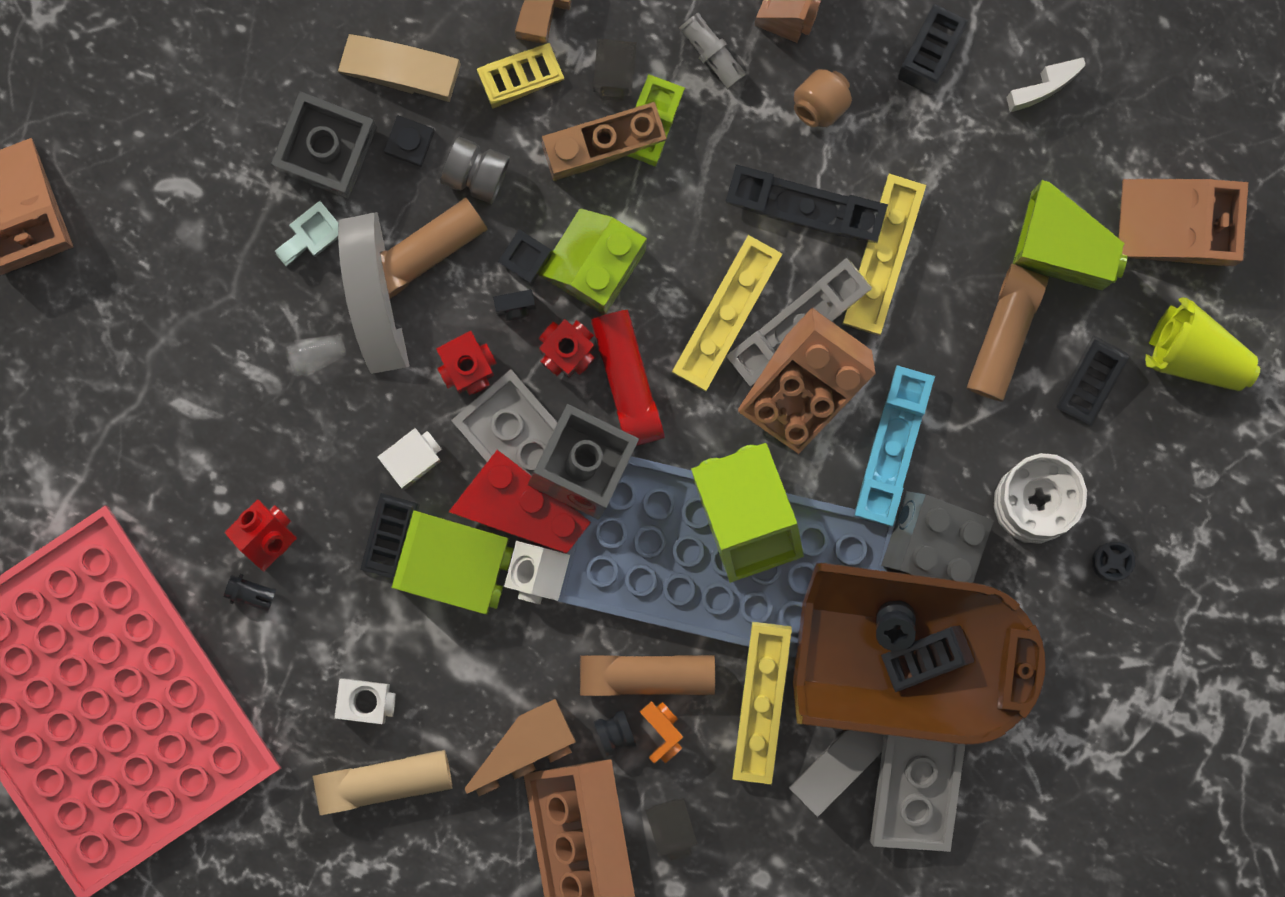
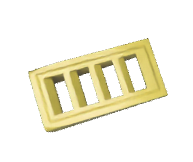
M550 43L477 68V73L492 109L564 80ZM543 56L550 75L545 77L542 76L536 58ZM529 62L536 80L528 82L521 64ZM511 68L515 69L521 84L517 87L513 86L507 72ZM499 73L506 88L502 92L498 91L493 76Z

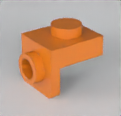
M650 701L640 710V713L662 736L665 742L650 754L648 758L653 763L659 759L667 763L682 749L678 742L683 736L673 726L678 718L663 702L656 707Z

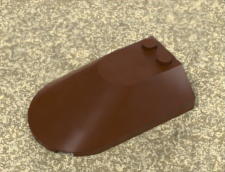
M816 563L802 604L793 688L797 724L957 744H979L1005 735L1007 731L1019 723L1022 718H1026L1037 702L1044 682L1045 652L1036 625L1032 624L1027 614L1021 609L1020 604L1012 597L998 589L976 583ZM890 601H902L909 604L916 614L914 642L949 627L960 625L973 655L974 663L895 692L881 656L890 652V650L883 648L876 639V613L883 604ZM946 639L945 642L948 647L952 660H955L948 639ZM930 645L929 647L937 667L941 666L942 663L935 645ZM919 650L914 651L921 672H926L927 670ZM899 657L906 679L911 678L912 675L905 657Z

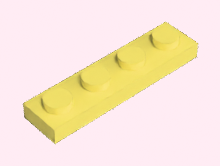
M888 174L880 199V203L888 204L878 243L867 242L859 272L872 289L846 310L843 325L878 336L881 335L926 185Z
M749 235L747 236L672 371L673 374L703 391H707L779 262L782 253Z
M752 622L733 780L772 784L792 632L791 626Z

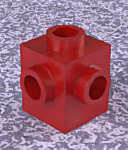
M566 319L560 325L552 322L539 337V340L543 343L539 347V351L544 356L540 362L557 377L561 372L568 378L574 372L581 375L595 360V357L591 354L595 350V345L590 341L594 335L577 320L573 324H570ZM566 339L574 343L573 351L568 354L562 353L559 350L560 342Z
M472 331L436 348L444 364L437 369L448 389L455 386L459 394L467 390L469 396L490 386L488 379L494 376L490 367L497 363L487 343L479 346ZM472 361L474 365L471 370L462 371V363Z
M259 499L242 512L239 518L224 532L234 545L263 572L279 556L284 554L288 547L297 539L287 527L291 522L288 516L276 505L269 510Z

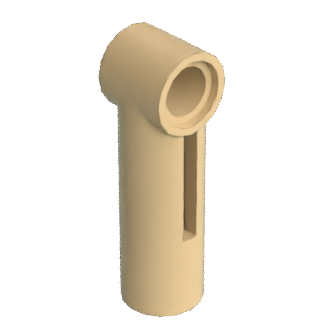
M445 750L312 776L320 815L452 789L451 773Z

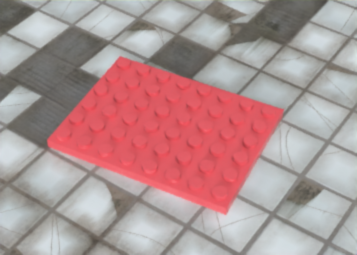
M105 505L0 575V781L76 897H91L281 769L275 757L108 506Z

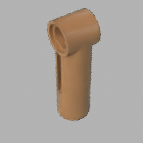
M464 198L390 250L380 253L389 299L404 290L418 276L488 230L467 198Z
M1011 263L998 296L999 301L970 376L967 390L995 401H1004L1032 319L1045 293L1049 279L1048 276Z
M580 656V695H715V656Z

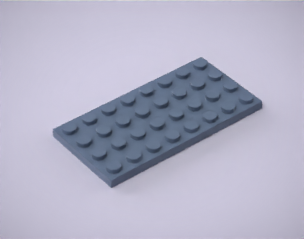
M631 456L609 504L599 520L576 509L591 524L567 553L570 555L558 602L749 647L752 622L791 626L792 632L788 656L796 658L802 604L816 563L887 571V568L881 566L897 519H895L893 527L854 516L855 509L786 493L798 524L804 557L729 583L695 486L692 471Z

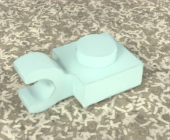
M321 201L317 202L289 224L296 235L276 249V255L285 266L298 258L306 249L316 257L338 239L339 223Z

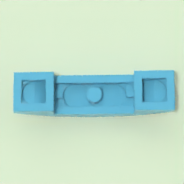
M896 366L871 449L854 516L893 527L904 489L905 477L935 376Z

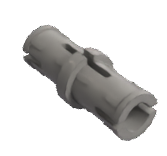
M699 12L679 27L680 31L690 40L700 54V61L703 64L707 63L713 69L727 90L747 74L727 50L725 40L723 38L719 40Z

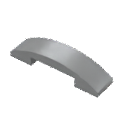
M378 212L340 219L338 224V241L343 286L352 326L366 365L371 374L409 367L402 328L396 329L380 256V252L385 251Z
M847 257L770 322L726 355V357L748 385L752 386L769 363L785 336L811 308H814L833 322L868 293L872 287Z

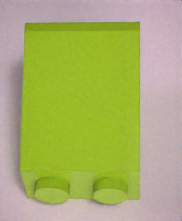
M1041 180L1033 189L1013 264L1039 274L1104 290L1110 284L1115 283L1117 277L1122 278L1128 255L1122 254L1123 241L1052 183Z
M579 209L539 276L600 314L605 315L644 255L647 238L613 217Z
M767 443L747 445L732 455L720 459L710 458L700 463L699 466L691 468L695 486L729 583L804 557L798 524Z
M413 511L391 588L488 615L490 607L498 608L503 586L497 585L501 569L508 571L514 548L508 547L509 538Z

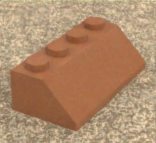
M612 760L575 764L530 772L524 775L544 897H635Z

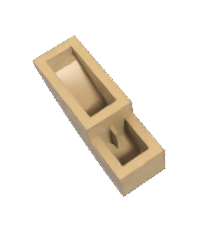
M349 34L338 72L413 94L416 92L450 102L461 64L459 59L435 52Z

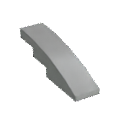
M843 730V733L789 789L818 817L882 752L884 734Z

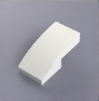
M1084 57L1045 66L1040 73L1043 83L1012 90L1006 97L1010 112L1037 104L1061 90L1084 68Z

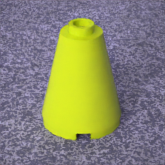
M1181 297L1178 299L1181 303L1178 308L1171 305L1165 311L1149 341V344L1155 346L1153 356L1146 354L1145 361L1147 367L1157 372L1236 391H1241L1246 386L1251 387L1256 382L1260 374L1258 357L1197 304Z

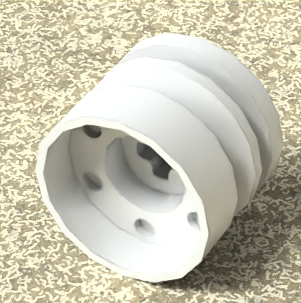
M1040 453L1023 459L1001 478L995 490L994 510L999 524L1010 536L1025 543L1041 544L1056 539L1080 520L1086 508L1087 488L1082 474L1071 462L1058 455ZM1035 492L1037 498L1044 499L1045 504L1039 510H1037L1036 504H1029L1028 501Z

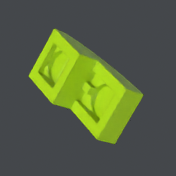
M648 74L636 107L655 102L667 138L685 87ZM666 140L627 156L656 167Z

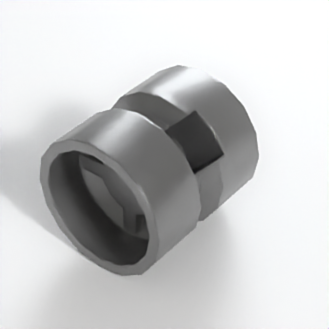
M459 136L449 153L440 183L455 190H463L466 187H470L472 197L492 204L504 180L510 156L492 149L482 154L479 145Z

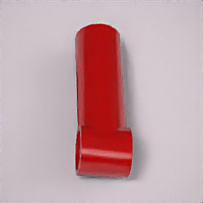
M616 311L592 319V328L617 409L616 412L621 430L639 438L636 446L664 439L661 420L649 387L629 311Z

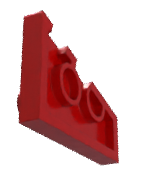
M499 450L495 451L449 510V513L566 554L591 524L587 518L571 506L528 486L531 475Z

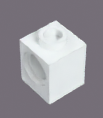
M414 428L380 454L378 458L399 486L405 490L442 462L436 455L442 449L428 431L421 435Z
M516 541L504 587L518 590V599L541 605L542 597L558 601L570 555Z
M342 678L339 680L335 719L384 724L386 716L393 717L396 693L389 692L390 684ZM363 690L373 692L377 698L376 708L371 713L360 711L356 705L357 695Z

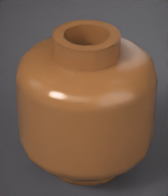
M824 69L814 71L794 92L795 113L810 127H829L834 124L850 107L852 102L848 80L837 71L830 72Z

